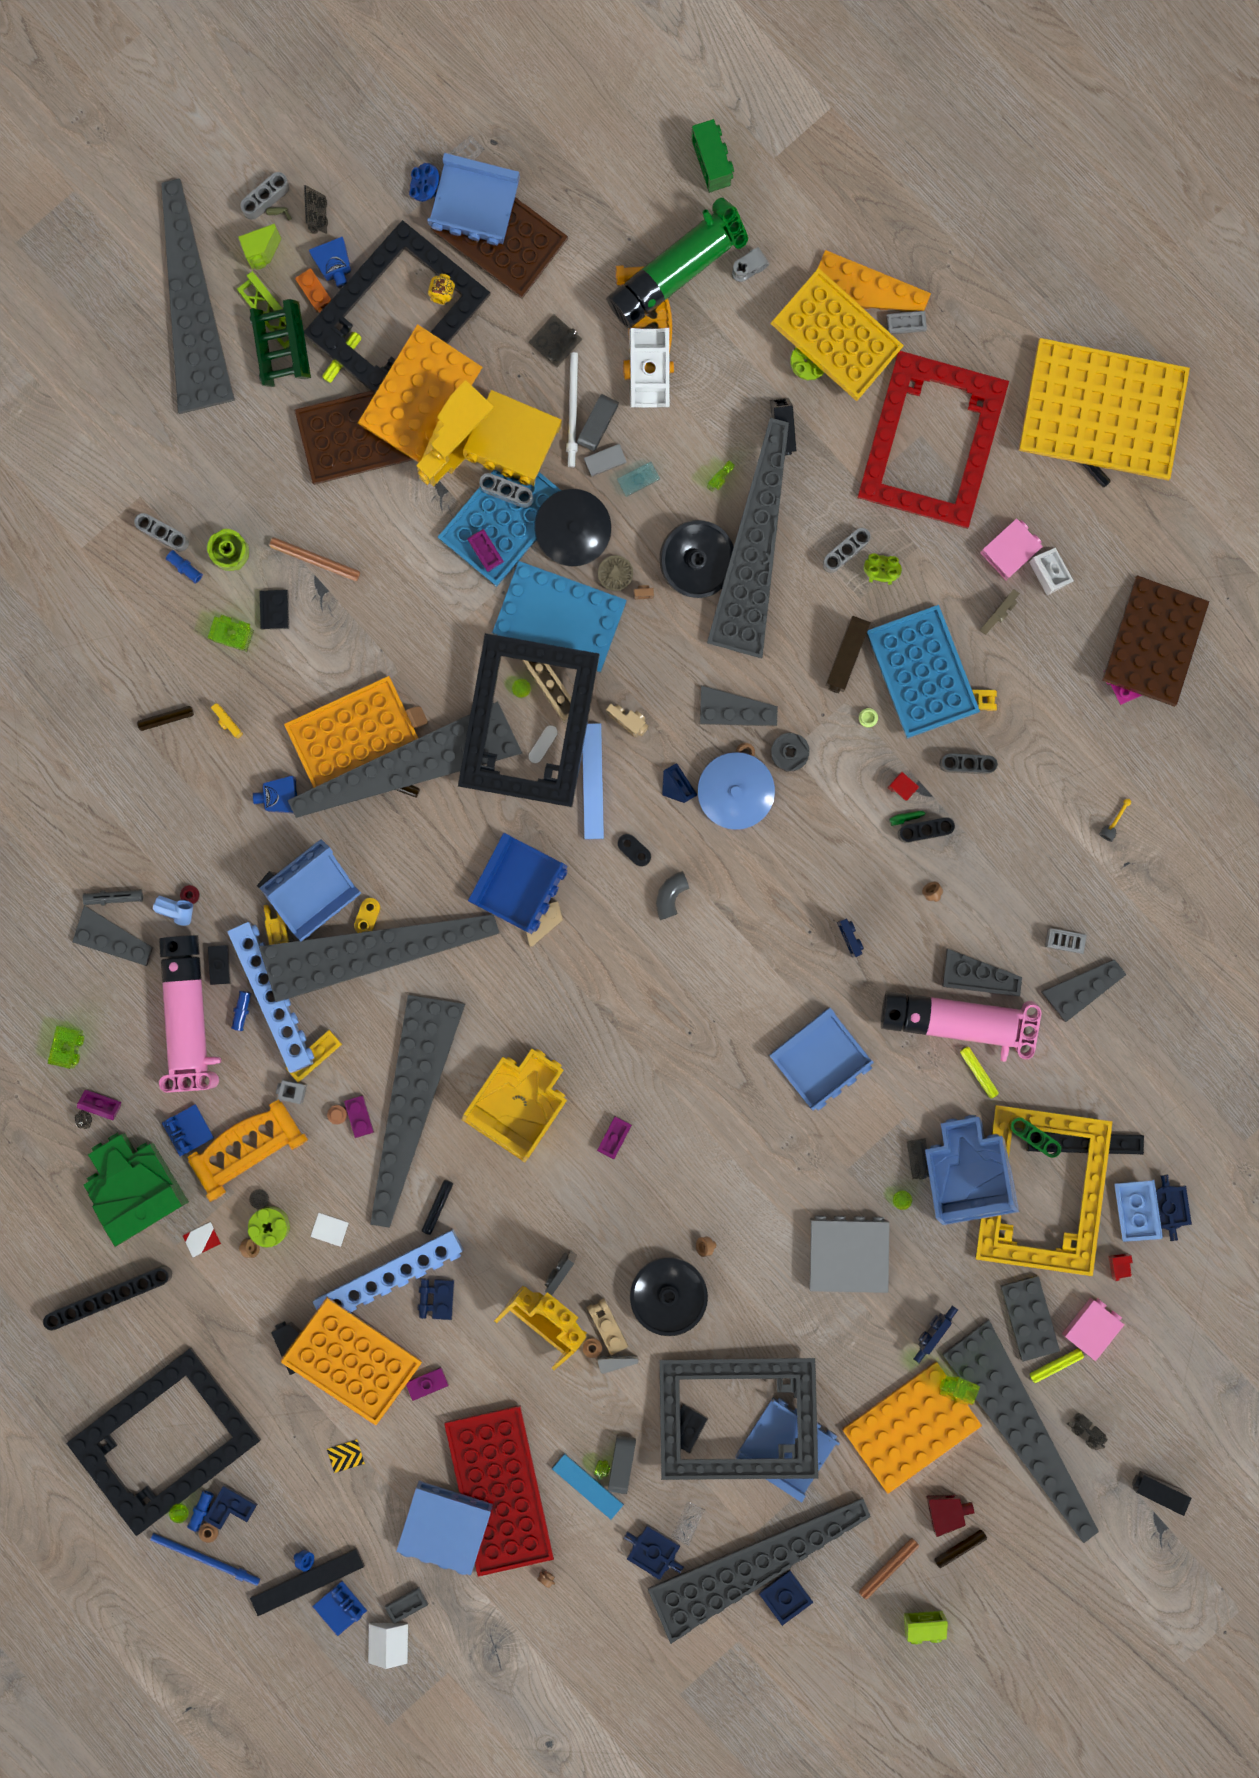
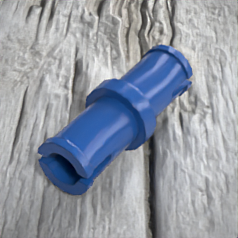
M174 550L168 553L166 560L173 564L180 574H185L195 584L201 580L203 574L196 570L190 561L184 560Z
M239 991L237 1005L233 1010L235 1014L231 1029L237 1031L244 1030L243 1027L246 1015L249 1014L248 1005L252 993Z
M202 1490L197 1506L193 1508L194 1513L187 1525L188 1529L195 1532L199 1531L214 1496L210 1491Z

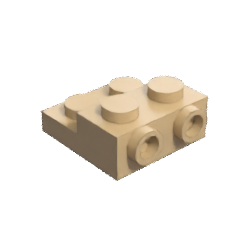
M610 704L606 709V714L635 738L638 735L642 737L648 730L649 726L645 722V717L638 711L634 713L631 710L625 716V710L618 704L615 706Z

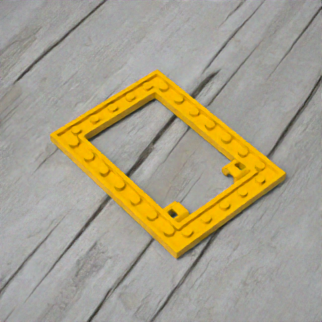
M995 1105L992 1135L998 1134L1005 1139L1008 1159L1012 1138L1009 1124L1015 1117L1027 1120L1043 1132L1090 1138L1078 1233L1064 1232L1062 1249L1056 1248V1250L1017 1245V1242L1012 1241L1014 1225L1000 1223L1001 1215L980 1219L975 1259L1093 1276L1113 1121ZM1016 1121L1014 1127L1023 1129L1024 1123ZM999 1230H1005L1004 1237H999ZM1071 1240H1076V1248L1071 1247Z

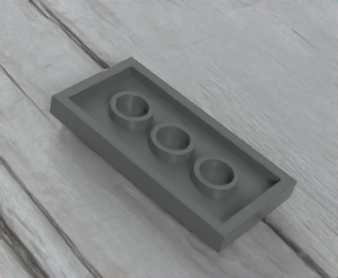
M572 1251L569 1254H563L558 1261L557 1268L553 1269L545 1282L546 1293L548 1292L550 1295H553L574 1265L577 1254Z
M1036 1275L1001 1285L1022 1362L1060 1352L1039 1276Z

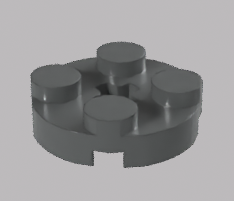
M794 733L782 734L774 741L771 748L772 760L778 768L786 772L797 771L807 763L809 745L801 735ZM787 747L795 749L794 757L786 756Z

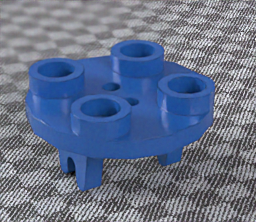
M424 163L418 168L414 167L411 171L410 197L420 202L433 199V197L436 198L437 192L435 191L440 178L437 168L431 163Z

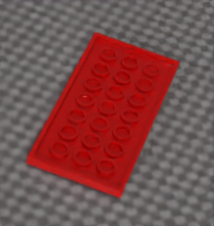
M521 1405L445 1422L444 1425L459 1493L493 1504L475 1561L477 1576L554 1560Z

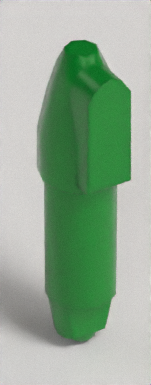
M924 811L901 813L891 817L889 821L891 826L904 824L905 821L918 819L926 813Z

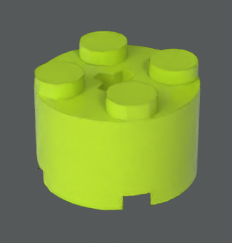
M222 529L214 533L208 541L207 552L209 557L220 569L225 571L240 570L247 562L249 547L245 539L238 532L231 529ZM225 549H232L231 552H225Z
M268 1206L258 1210L252 1215L248 1223L250 1238L261 1247L278 1245L287 1237L290 1231L287 1214L275 1206ZM270 1222L272 1229L268 1231L265 1224Z

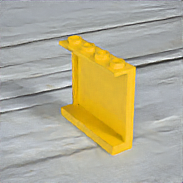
M491 390L487 401L494 406V409L472 430L463 449V456L472 463L478 462L488 470H497L507 478L513 477L518 479L523 485L534 486L535 479L556 434L560 431L562 419Z

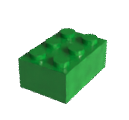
M714 119L693 125L691 141L709 193L731 186L732 172H734L732 161L727 159L728 149L726 143L721 141L722 131L720 125H716Z

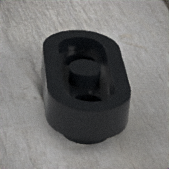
M624 834L619 838L618 848L635 865L643 867L649 864L651 860L650 851L634 836ZM625 840H629L631 842L630 847L624 846ZM643 853L645 859L639 860L638 854Z

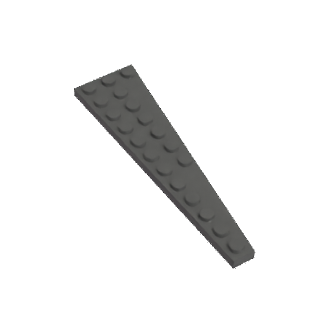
M179 178L163 182L161 185L178 413L183 414L235 401L182 182Z
M770 418L707 641L708 644L761 659L763 658L789 426L788 422Z
M498 701L493 703L484 751L498 754L496 761L522 754ZM470 714L287 800L295 817L298 818L459 772L462 765ZM483 758L482 765L487 764L488 758Z
M494 915L303 940L301 942L295 941L259 946L277 1003L499 934Z
M408 995L370 1225L388 1228L391 1226L466 1004Z
M986 1320L942 1355L1081 1541L1085 1543L1097 1534L1099 1530L990 1320Z
M863 1497L648 1587L649 1594L670 1644L691 1632L698 1625H702L712 1616L724 1611L731 1604L738 1602L745 1595H749L790 1569L791 1566L800 1560H804L811 1553L820 1550L833 1539L835 1540L843 1535L844 1532L851 1530L870 1518L871 1516Z

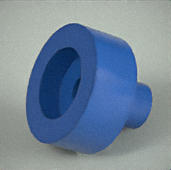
M307 1550L296 1553L294 1555L295 1567L304 1572L308 1571L314 1563L313 1553Z

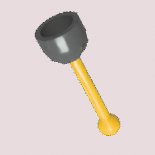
M1130 799L1123 801L1124 805L1112 825L1105 826L1100 831L1099 835L1105 840L1113 842L1117 834L1114 827L1126 807L1131 805Z

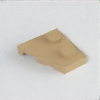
M558 901L550 903L546 914H542L539 920L541 923L536 932L532 934L526 932L530 947L534 946L563 921Z

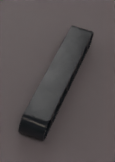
M160 1266L47 1314L43 1319V1325L47 1330L53 1331L160 1287L171 1280L172 1271L167 1266ZM159 1271L165 1272V1280L158 1278ZM141 1278L148 1281L147 1288L140 1285ZM123 1286H127L130 1289L129 1295L123 1294ZM105 1293L111 1295V1303H108L104 1300ZM87 1301H91L94 1304L93 1310H89L86 1307ZM69 1308L75 1310V1318L69 1316ZM51 1316H55L58 1319L57 1325H53L50 1322Z

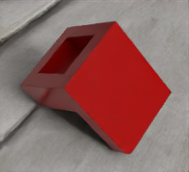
M901 772L887 788L892 792H896L907 801L919 786Z
M1124 1253L1109 1256L1113 1280L1120 1281L1119 1278L1132 1276L1130 1263H1133L1132 1255Z

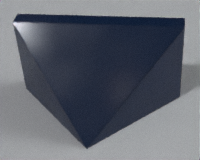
M676 763L663 771L662 795L685 803L696 797L697 793Z

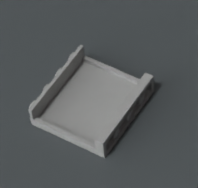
M818 1215L815 1216V1219H810V1291L888 1293L889 1221L885 1220V1217H873V1220H865L863 1216H854L853 1220H846V1216H834V1219H826V1216Z

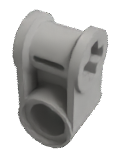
M759 247L751 250L747 255L734 263L732 276L736 281H746L769 266L768 260Z

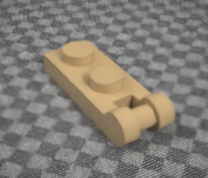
M605 1298L599 1300V1303L587 1306L610 1355L612 1356L627 1348L628 1344ZM603 1310L605 1314L599 1317L597 1312Z

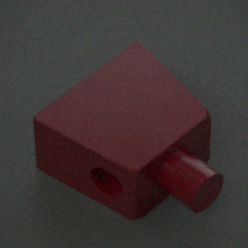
M958 1495L926 1496L936 1537L964 1527L966 1525L964 1516L975 1514L973 1503L961 1504Z

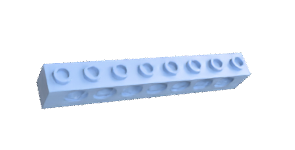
M247 922L227 931L289 1073H294L314 1064L312 1060L315 1058L311 1048L307 1049L304 1042L307 1041L303 1030L299 1031L298 1018L294 1012L291 1013L289 1008L291 1005L290 1000L287 999L277 1003L276 1001L270 1002L268 1000V995L272 992L270 981L264 985L260 981L261 976L267 974L259 948V946H265L264 942L260 943L258 938L260 932L257 926ZM248 939L253 940V947L251 949H246L245 942ZM259 956L261 958V964L255 967L253 965V959ZM279 1009H282L285 1013L281 1020L276 1018V1012ZM289 1026L292 1029V1035L287 1038L283 1032ZM295 1044H298L300 1047V1052L297 1055L291 1052V1048Z
M454 1229L314 1299L313 1304L316 1310H318L326 1297L331 1300L339 1299L342 1302L343 1308L353 1312L357 1309V1305L361 1303L366 1305L374 1301V1296L380 1294L382 1297L392 1292V1287L398 1285L400 1288L409 1283L408 1279L414 1276L418 1279L427 1274L426 1270L440 1268L444 1265L443 1261L447 1259L453 1261L461 1257L460 1253L464 1249ZM438 1246L445 1247L446 1255H438L436 1248ZM426 1255L429 1258V1263L421 1264L419 1256ZM409 1264L412 1268V1271L410 1273H404L402 1271V1265ZM385 1273H392L394 1281L387 1282L384 1278ZM369 1281L376 1283L377 1289L375 1291L367 1288ZM350 1291H358L359 1299H352Z

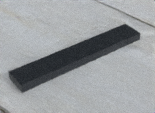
M1033 1132L1030 1136V1140L1032 1142H1038L1040 1140V1134L1038 1132ZM1044 1132L1060 1144L1061 1152L1088 1153L1090 1138ZM1111 1134L1109 1154L1144 1155V1135ZM1027 1143V1151L1040 1152ZM1054 1143L1048 1144L1047 1152H1055L1056 1145Z
M355 1548L252 1596L250 1600L257 1616H260L351 1574L365 1565L358 1549Z

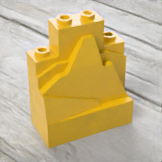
M466 380L452 393L438 415L439 421L433 431V435L421 461L416 465L418 469L417 474L426 485L430 483L434 487L447 472L452 474L466 459L463 456V449L472 430L494 409V406Z
M531 1049L519 1067L516 1066L517 1063L513 1059L502 1057L461 1119L525 1163L567 1101L562 1092L552 1090V1087L564 1071L561 1068L562 1065L555 1060L550 1061L545 1058V1053L539 1049Z
M524 1286L513 1295L494 1320V1322L498 1323L511 1311L559 1350L562 1354L552 1366L553 1370L557 1369L577 1351L587 1334L576 1323L579 1317L548 1292L545 1295H542L540 1292H532Z

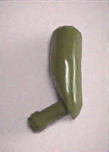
M286 207L266 209V214L269 216L285 213L287 220L290 221L292 219L288 213L289 209Z

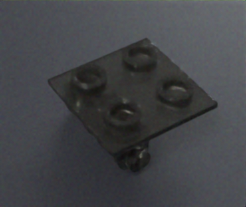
M304 185L306 224H308V229L312 234L318 233V230L327 234L326 196Z
M553 314L529 343L554 366L558 367L582 341V338L577 335L578 332L574 328H569Z

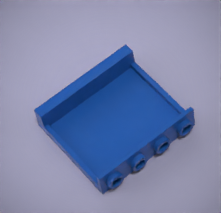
M503 833L468 901L532 934L538 930L541 923L539 920L542 914L545 915L550 906L548 903L551 897H555L559 889L557 886L560 880L566 877L568 866Z

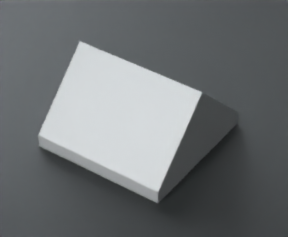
M1056 548L1039 554L1029 561L1047 596L1073 582Z
M369 1623V1664L388 1669L408 1663V1623Z

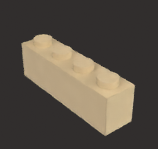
M521 660L563 723L567 722L572 698L550 665Z

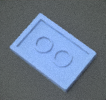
M1155 1181L1115 1183L1123 1242L1162 1239Z

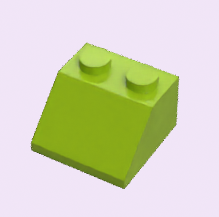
M275 223L238 237L249 265L252 269L256 270L266 267V264L271 262L281 241V236Z
M943 1611L904 1613L907 1642H911V1644H921L922 1641L940 1643L942 1640L947 1639L948 1621Z

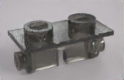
M926 1138L907 1141L912 1180L926 1179L929 1177L925 1149H927Z
M1077 1413L1074 1416L1075 1421L1067 1423L1071 1427V1431L1075 1435L1082 1437L1086 1441V1445L1091 1449L1099 1450L1105 1448L1104 1444L1108 1440L1106 1434L1097 1426L1090 1430L1089 1428L1093 1423L1084 1414Z

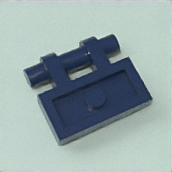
M421 1279V1286H419L418 1291L420 1293V1304H418L417 1308L419 1318L426 1319L427 1311H433L432 1319L452 1320L454 1280L435 1279L434 1287H430L429 1279ZM429 1293L434 1294L433 1304H427Z

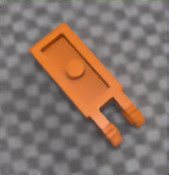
M310 268L297 276L295 280L316 312L318 311L320 314L322 308L328 305L331 298Z

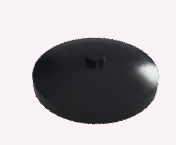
M565 489L551 495L539 508L534 524L535 537L542 552L552 561L563 566H582L597 559L606 549L611 537V519L604 504L593 494L580 489Z
M702 520L684 522L675 527L662 544L659 557L662 575L673 590L686 597L704 598L714 595L723 587L734 546L727 533L714 523Z
M674 1257L658 1258L647 1263L636 1274L630 1290L631 1308L636 1319L644 1328L661 1336H677L691 1330L702 1319L708 1302L706 1283L700 1272L689 1262Z

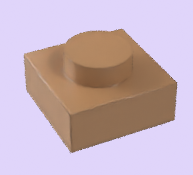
M649 585L638 586V589H634L635 600L653 599L654 588H649Z

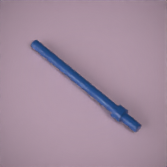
M153 1533L150 1541L235 1576V1579L241 1582L244 1580L256 1586L260 1582V1578L247 1573V1570L232 1567Z

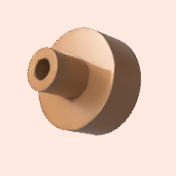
M934 881L925 885L922 893L926 900L938 902L941 899L940 896L943 893V889L938 882Z
M708 1236L698 1238L696 1241L698 1254L701 1257L713 1254L716 1242L712 1241Z
M246 1238L239 1246V1251L245 1258H254L258 1255L260 1246L254 1243L251 1238Z

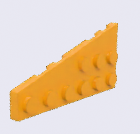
M825 250L818 266L821 271L863 309H890L903 312L924 311L931 295L927 291Z

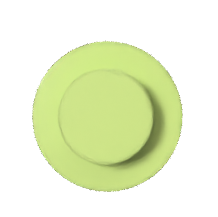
M866 708L859 714V722L866 728L873 727L878 721V714L871 708Z

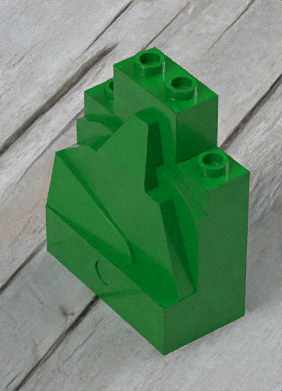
M118 1132L108 1138V1143L104 1145L99 1143L91 1148L93 1152L88 1154L100 1175L97 1173L86 1178L88 1182L83 1185L93 1202L92 1207L114 1247L189 1203L155 1144L151 1143L148 1145L146 1142L137 1147L138 1152H136L125 1133L119 1135Z

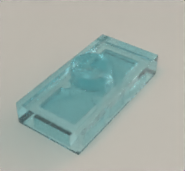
M649 462L618 478L617 481L627 497L659 481L660 477L652 462Z

